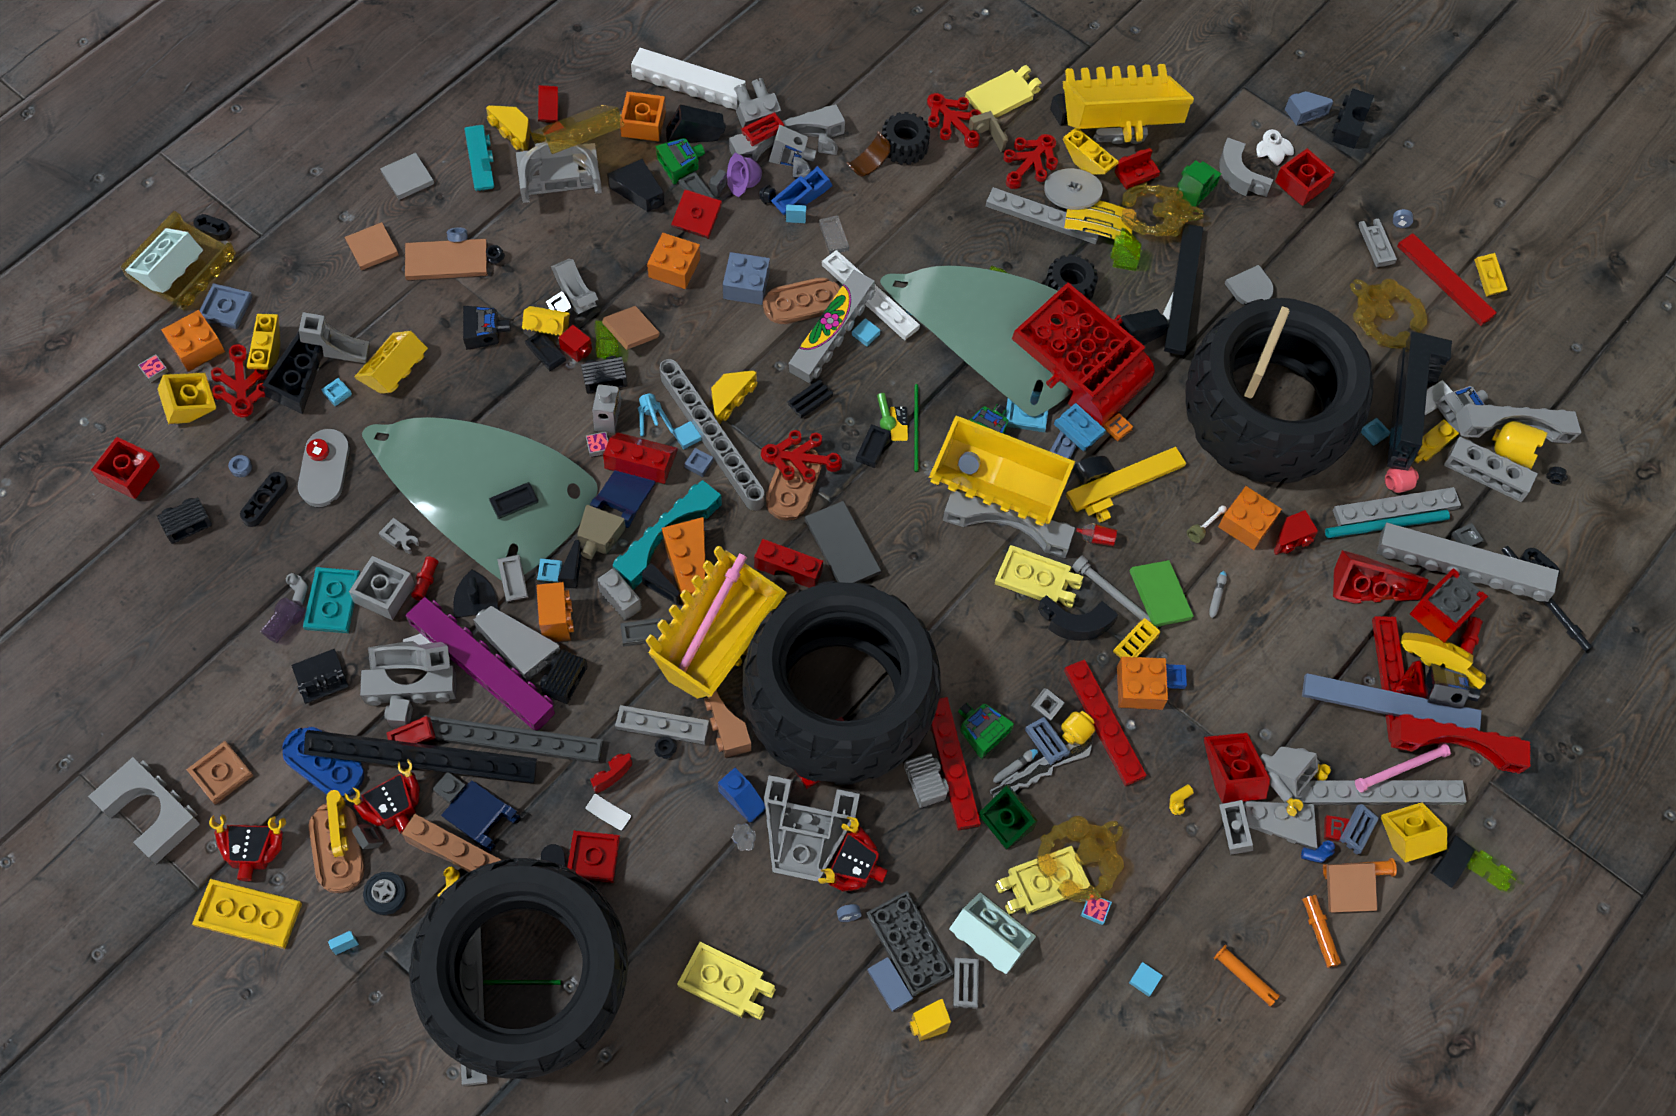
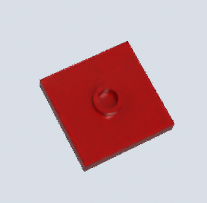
M685 189L671 226L709 239L722 206V201Z
M573 830L567 868L575 871L587 880L614 883L620 835Z

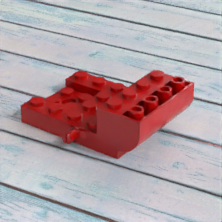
M1067 283L1014 331L1012 340L1052 373L1053 376L1046 381L1049 388H1053L1059 381L1064 383L1073 391L1068 404L1073 406L1077 403L1103 427L1105 423L1116 415L1151 381L1155 369L1151 359L1144 352L1145 346L1120 326L1122 323L1121 315L1111 319L1070 283ZM1057 318L1061 321V324H1054L1051 319Z

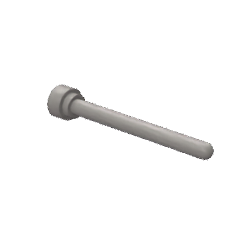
M1083 555L1073 564L1071 569L1077 574L1087 575L1140 620L1146 618L1151 622L1147 613L1090 568L1089 560Z

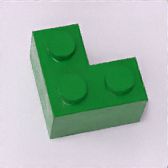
M1195 160L1190 166L1187 165L1181 173L1183 177L1177 185L1179 189L1176 196L1193 208H1196L1218 185L1222 173L1204 161L1199 163Z

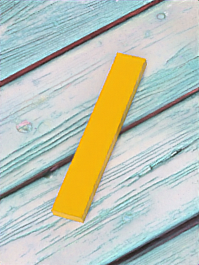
M1173 447L1066 492V497L1074 511L1078 512L1107 498L1114 497L1183 468L1186 462L1177 447Z

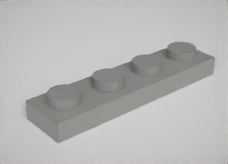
M620 705L615 728L617 730L668 737L705 745L709 720Z

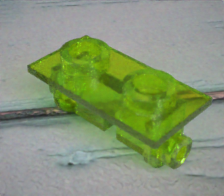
M1480 850L1479 853L1474 851L1473 853L1476 856L1474 858L1471 857L1467 864L1468 869L1480 877H1483L1487 871L1491 874L1486 881L1498 888V890L1506 892L1511 885L1508 883L1509 879L1516 880V878L1511 876L1513 871L1503 864H1500L1499 867L1491 862L1493 857L1483 850Z

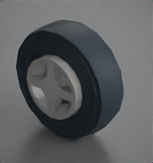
M392 872L375 874L367 881L363 891L365 904L372 912L378 915L395 913L403 906L407 896L405 882L400 876Z

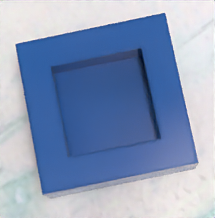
M1166 664L1167 688L1185 689L1187 686L1186 665Z

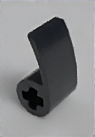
M1106 456L1083 459L1073 466V470L1082 485L1099 479L1101 475L1116 472Z

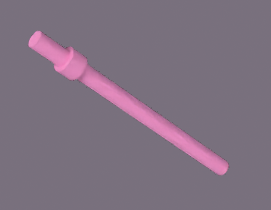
M740 553L732 568H729L726 572V579L678 666L685 673L733 583L737 582L741 575L739 572L747 557Z

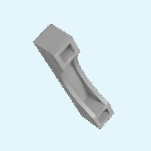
M836 104L782 121L785 127L805 136L819 137V135L832 138L845 132V120ZM737 134L729 138L730 152L732 156L734 153H737L744 158H752L756 162L765 150L774 145L776 135L751 146L746 136Z
M1470 403L1463 406L1456 414L1462 437L1479 438L1488 430L1504 426L1510 421H1517L1544 430V432L1548 433L1546 439L1551 442L1570 443L1581 434L1576 412L1548 410L1546 408L1530 409L1529 407L1515 408L1511 406L1500 407Z
M951 491L943 521L961 527L983 522L1009 525L1029 535L1045 553L1066 558L1075 527L1065 522L1051 520L1050 524L1045 523L1041 526L1035 523L1036 519L1028 516L1026 519L1018 517V512L1011 509L1009 512L1000 510L1001 506L992 503L987 505L983 503V499L980 497L972 499L965 496L966 492Z

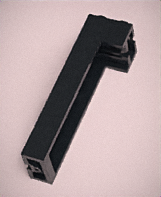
M1411 331L1406 341V347H1403L1398 357L1387 467L1408 471L1418 454L1423 440L1427 384L1435 385L1438 383V378L1443 369L1440 365H1446L1447 361L1451 359L1452 340Z

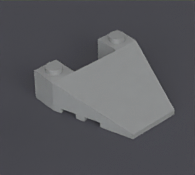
M769 775L764 803L772 871L818 881V878H821L824 873L821 872V869H826L847 832L842 829V824L850 827L851 821L847 817H856L860 793L837 789L833 811L789 802L793 779Z

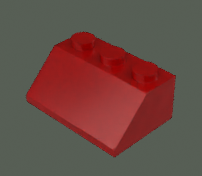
M616 433L610 437L603 453L604 468L665 484L678 448Z

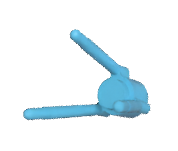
M649 393L639 398L641 406L638 407L640 436H644V414L651 415L655 426H658L659 423L655 414L657 411L673 434L674 429L662 410L660 402L656 401L655 395Z

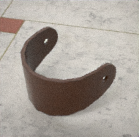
M877 131L875 139L868 148L856 159L847 162V165L857 175L866 176L875 171L886 160L890 153L891 145Z

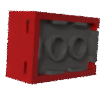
M1453 568L1421 599L1410 615L1445 643L1488 596L1483 591L1480 592L1478 587L1462 574L1459 575V572Z

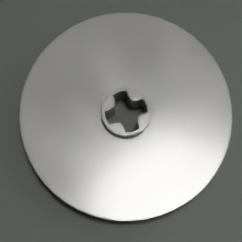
M1068 168L1050 174L1045 181L1044 192L1047 198L1057 206L1080 210L1092 207L1098 203L1102 197L1103 187L1099 179L1093 174L1081 169Z

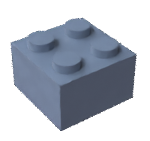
M730 252L723 281V299L763 305L770 273V258Z

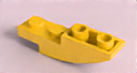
M1407 632L1402 635L1401 644H1403V648L1409 653L1417 654L1427 666L1430 667L1431 663L1441 666L1444 663L1445 668L1467 675L1469 686H1476L1478 689H1481L1486 683V675L1472 665L1473 655L1448 641L1444 643L1439 638L1429 635Z

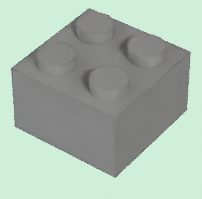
M372 556L349 593L354 603L393 620L415 583L411 573Z

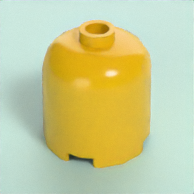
M1510 421L1501 430L1497 429L1492 440L1496 441L1494 446L1495 453L1531 470L1538 456L1534 452L1537 447L1541 448L1548 433L1517 421Z

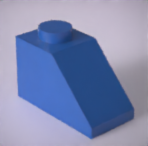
M736 768L718 782L719 792L749 823L766 809L765 803L752 784Z

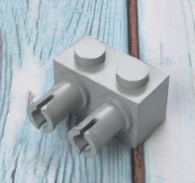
M759 78V81L757 79L752 81L758 97L756 99H750L745 84H741L742 87L740 85L734 87L740 102L736 113L742 128L774 112L779 116L781 112L775 93H768L763 78Z

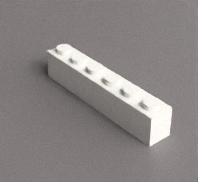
M639 48L631 63L632 77L638 80H644L657 86H663L673 91L682 92L692 97L704 99L737 110L740 102L734 87L738 85L742 87L741 84L746 85L744 80L643 48Z

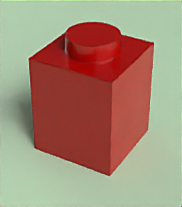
M574 325L570 326L558 337L560 348L577 362L582 358H586L591 353V339Z

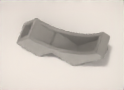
M302 313L299 327L301 342L321 345L324 357L366 363L370 346L369 341L356 339L339 332L326 321L325 316Z
M414 641L368 647L371 670L414 668L428 672L450 668L448 646L443 642L418 645Z

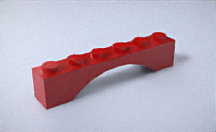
M1402 714L1392 722V748L1413 752L1422 746L1433 743H1452L1467 747L1481 754L1498 770L1520 774L1530 767V742L1521 740L1520 737L1501 736L1497 732L1486 733L1478 731L1477 728L1473 727L1462 728L1454 723H1438L1434 719L1414 718L1411 714Z

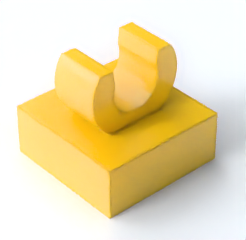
M1107 498L1085 508L1088 516L1096 513V518L1101 523L1111 518L1107 508L1113 506L1111 498Z

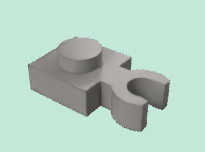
M394 518L379 532L382 539L396 549L401 544L404 551L408 554L412 553L408 547L410 543H414L417 546L420 545L415 536H409L411 534L410 529Z

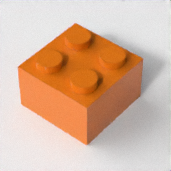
M627 92L620 118L621 137L660 141L666 114L665 96Z
M662 233L647 263L648 277L686 289L701 259L700 244Z
M199 310L161 329L167 342L188 372L225 352L219 338Z
M1245 486L1224 514L1218 527L1255 550L1276 521L1282 509Z
M564 582L537 585L541 634L553 642L571 641L570 633L574 632V623L571 615L573 608L570 591L565 590Z
M1121 656L1117 665L1118 708L1163 710L1168 701L1166 658Z

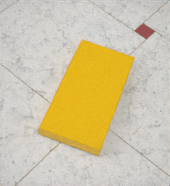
M210 879L192 925L285 949L302 903L301 901Z

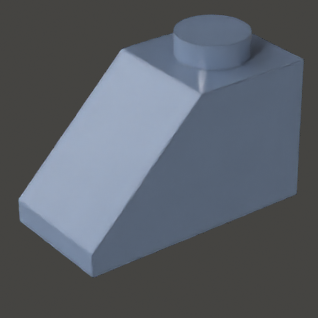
M1307 91L1299 94L1296 93L1289 97L1285 111L1297 126L1329 114L1333 100Z

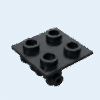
M335 649L291 665L298 683V690L302 694L305 704L349 687Z

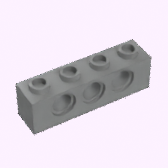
M1460 436L1452 446L1444 463V466L1519 502H1522L1528 495L1538 474Z

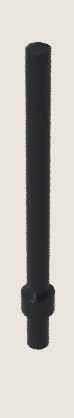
M1509 546L1501 550L1505 556L1519 559ZM1552 597L1548 602L1543 601L1566 628V633L1571 639H1575L1585 652L1592 648L1591 644L1581 634L1583 631L1578 625L1572 623Z

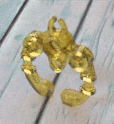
M1143 183V185L1128 189L1122 197V205L1133 207L1136 204L1137 197L1146 196V193L1155 194V197L1163 198V203L1158 202L1153 206L1152 213L1157 217L1165 218L1163 224H1156L1155 227L1146 226V223L1136 220V212L1133 209L1122 210V222L1141 235L1153 234L1158 237L1166 235L1171 237L1177 236L1181 233L1182 226L1189 220L1204 218V211L1198 207L1191 206L1187 200L1183 199V192L1176 187H1166L1158 184L1151 186ZM1192 212H1198L1200 215H1194Z
M1354 279V283L1350 284L1352 292L1358 297V308L1353 314V319L1362 327L1366 335H1371L1378 341V345L1381 344L1391 348L1406 347V341L1410 335L1408 331H1402L1396 337L1389 336L1387 333L1382 335L1376 330L1378 326L1373 323L1376 315L1383 319H1389L1394 314L1395 310L1389 301L1395 297H1398L1401 301L1405 299L1411 304L1409 308L1413 310L1415 315L1410 321L1409 327L1419 333L1427 325V315L1421 299L1414 297L1409 289L1399 285L1397 281L1385 279L1381 284L1368 285L1362 280ZM1355 284L1361 285L1362 289L1357 290Z
M1074 816L1069 821L1054 825L1050 833L1044 834L1040 838L1042 842L1038 849L1037 866L1045 878L1053 876L1058 870L1056 862L1049 855L1050 850L1055 846L1053 842L1057 838L1063 840L1067 836L1073 841L1080 842L1074 856L1077 864L1084 866L1092 862H1099V870L1103 874L1098 878L1100 883L1095 888L1090 885L1086 889H1080L1073 881L1063 880L1057 891L1064 899L1075 902L1093 899L1098 901L1102 897V893L1106 890L1109 891L1113 887L1112 884L1124 868V861L1117 854L1116 842L1122 836L1123 827H1118L1117 834H1112L1109 830L1111 826L1118 825L1117 821H1108L1102 826L1089 824L1082 816ZM1096 838H1101L1105 845L1099 844Z

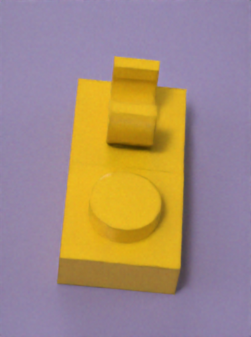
M1495 253L1474 259L1486 297L1508 290Z

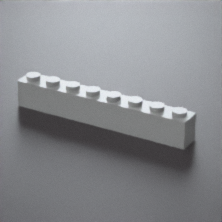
M1386 523L1381 532L1376 553L1387 559H1397L1409 565L1425 567L1430 571L1448 574L1454 568L1459 572V575L1462 574L1472 583H1482L1494 589H1503L1515 595H1525L1532 597L1534 600L1546 602L1555 593L1559 570Z

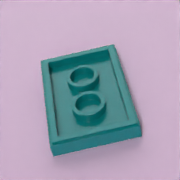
M316 567L303 623L304 630L349 634L355 605L349 591L361 574L359 570Z

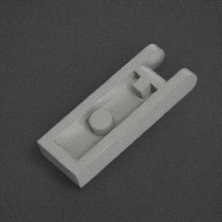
M1143 127V139L1139 142L1135 139L1134 128H1131L1132 140L1130 142L1132 144L1144 142L1148 135L1147 127ZM1098 128L1093 136V141L1121 144L1125 142L1123 128Z
M1374 219V226L1370 227L1366 226L1365 221L1359 222L1360 231L1376 267L1395 264L1397 258L1380 219Z

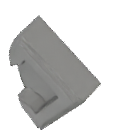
M819 135L818 152L837 155V144L829 137Z
M794 157L793 177L798 178L802 176L804 178L812 169L805 160Z

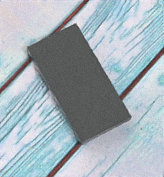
M844 501L805 516V522L837 582H863L881 574V569Z
M908 891L866 912L867 918L912 997L954 975L953 970Z

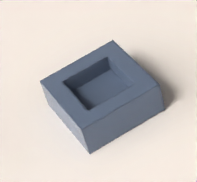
M695 448L684 463V467L703 477L713 463V457Z

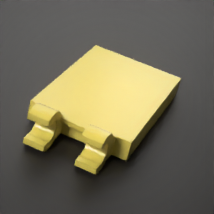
M1024 65L1017 73L1012 69L966 92L965 97L969 100L972 107L979 110L981 114L991 111L994 117L998 118L1033 100V94L1041 90L1038 86L1042 82L1038 78H1034L1028 84L1026 80L1030 78L1028 73L1031 72V69Z
M1010 545L995 579V585L1037 600H1041L1047 595L1056 604L1060 601L1064 606L1072 608L1076 594L1067 592V586L1069 585L1076 590H1080L1083 576L1071 573V566Z
M1072 846L1010 868L1008 870L1010 876L998 880V883L995 884L998 893L1005 892L1010 888L1014 892L1016 899L1008 901L1007 905H1005L1009 915L1022 908H1025L1026 913L1029 914L1087 892L1092 888Z
M699 942L677 983L678 987L741 1018L747 1012L761 1020L765 1011L763 1010L764 1007L754 1003L758 993L761 992L763 995L772 998L776 991L773 984L762 980L764 976L762 971L702 942Z

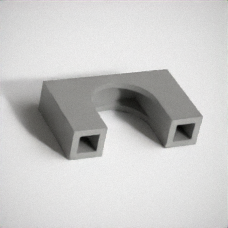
M132 757L88 797L110 819L131 800L139 796L152 795L158 797L161 803L158 819L133 842L151 861L157 864L200 825L195 819L198 814L189 805L184 808L180 804L182 798L174 790L169 793L165 789L167 784L158 775L154 778L150 774L152 769L143 760L139 763Z

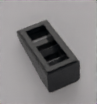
M579 540L574 541L558 576V583L564 582L565 588L576 589L578 587L582 558V546Z
M650 563L642 573L643 585L672 603L679 605L681 603L680 592L653 563Z

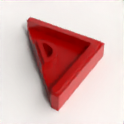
M1418 660L1412 662L1396 686V691L1426 699L1422 663Z

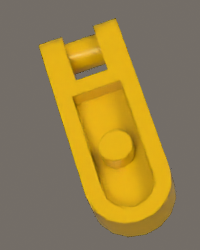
M331 790L328 792L326 799L331 848L336 858L345 856L346 851L349 850V841L347 836L344 837L343 828H347L346 816L342 814L345 800L339 791Z

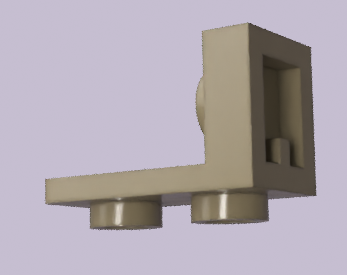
M991 111L970 117L968 128L970 131L974 130L977 133H983L989 130L1001 152L1005 151L1006 143L1008 142L1007 135L1001 130L999 120L994 117Z

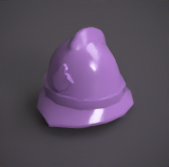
M734 153L728 164L727 181L731 193L740 197L747 188L754 187L760 182L762 169L752 158H744Z

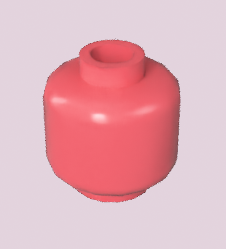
M1412 466L1408 471L1390 468L1385 475V484L1393 492L1402 493L1416 487L1419 475Z

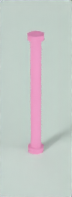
M1442 743L1432 751L1365 779L1359 778L1355 780V786L1359 792H1364L1368 787L1441 756H1449L1451 753L1450 748L1447 744Z

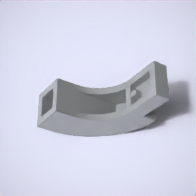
M1227 138L1219 161L1220 172L1225 182L1233 190L1246 196L1248 191L1267 197L1273 179L1247 169L1242 162V153L1246 144Z
M567 259L551 266L561 290L566 293L576 313L579 314L597 306L595 303L598 300L596 293L586 287L573 259Z

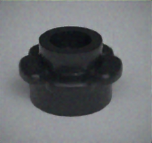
M770 185L761 188L759 192V198L763 204H772L771 200L776 197V190L771 188Z
M491 245L486 249V260L492 264H498L505 257V253H503V250L498 245Z
M1551 467L1546 474V478L1552 484H1562L1563 481L1568 479L1567 471L1562 467Z
M662 737L655 743L656 749H654V752L658 757H663V759L671 758L677 750L676 744L668 737Z

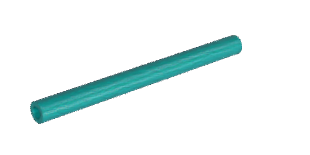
M1448 510L1330 527L1325 529L1326 538H1335L1383 530L1386 523L1406 527L1445 521L1450 519V514Z

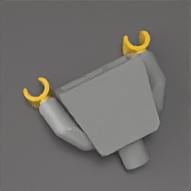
M1280 747L1273 756L1267 754L1260 756L1270 777L1269 784L1283 802L1287 801L1289 804L1286 808L1287 813L1293 817L1297 814V810L1299 812L1302 810L1303 803L1299 799H1293L1292 796L1297 797L1313 776L1318 781H1325L1331 771L1328 765L1319 764L1320 761L1317 759L1316 753L1309 752L1305 748Z

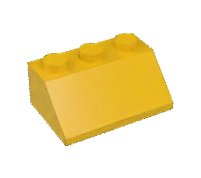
M412 331L392 333L354 377L378 393H392L399 386L398 382L411 373L412 370L410 368L424 358L423 353L428 348Z

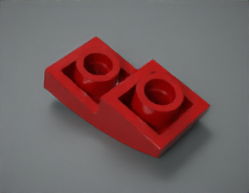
M538 85V122L557 123L558 87Z
M630 753L614 756L608 762L610 771L598 772L593 776L594 778L590 779L595 794L612 786L625 775L633 765Z

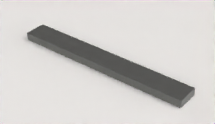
M428 716L431 718L435 739L431 741L598 764L600 762L603 740Z

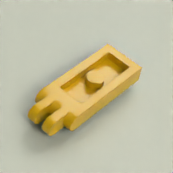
M1442 420L1423 436L1422 446L1418 452L1419 456L1414 461L1416 463H1419L1421 460L1427 462L1454 440L1459 432L1447 421Z

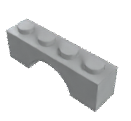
M450 666L448 669L428 671L418 682L402 685L392 681L385 669L361 670L360 696L365 704L371 706L390 703L391 698L409 700L414 703H425L428 700L447 702L449 699H456V672L453 666Z

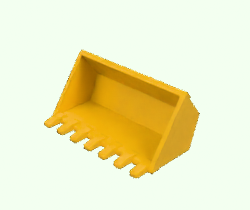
M1165 64L1157 66L1158 76H1152L1150 65H1143V77H1137L1135 66L1129 65L1127 67L1128 78H1121L1120 67L1113 66L1112 78L1106 79L1104 67L1096 68L1097 79H1091L1089 69L1082 68V80H1075L1073 69L1068 68L1065 70L1066 81H1063L1069 126L1078 129L1123 127L1125 142L1132 140L1131 127H1134L1135 139L1139 142L1143 139L1142 126L1185 123L1194 98L1170 75L1167 76Z
M955 416L929 478H931L930 482L939 485L942 482L949 485L948 489L956 492L957 489L965 491V496L969 498L980 497L983 499L984 504H998L1001 506L1000 510L1009 512L1011 509L1018 512V517L1026 519L1027 516L1036 519V524L1043 526L1045 523L1050 524L1075 461ZM965 452H973L980 458V467L973 474H966L959 468L958 461Z
M717 546L714 550V554L718 559L716 564L713 565L708 560L703 564V569L707 574L704 580L698 575L693 577L692 583L696 588L694 593L691 595L688 590H683L680 594L681 599L685 603L681 610L674 604L670 607L669 612L673 617L672 622L668 624L665 620L661 619L657 627L662 633L657 640L651 634L646 639V643L650 647L649 655L655 660L668 682L697 699L705 696L711 697L733 666H740L743 663L741 655H747L748 646L759 625L770 611L776 609L787 594L782 588L744 563L739 572L741 574L739 579L733 583L686 673L679 669L678 666L726 579V572L729 568H732L737 557L728 551H724L720 546Z

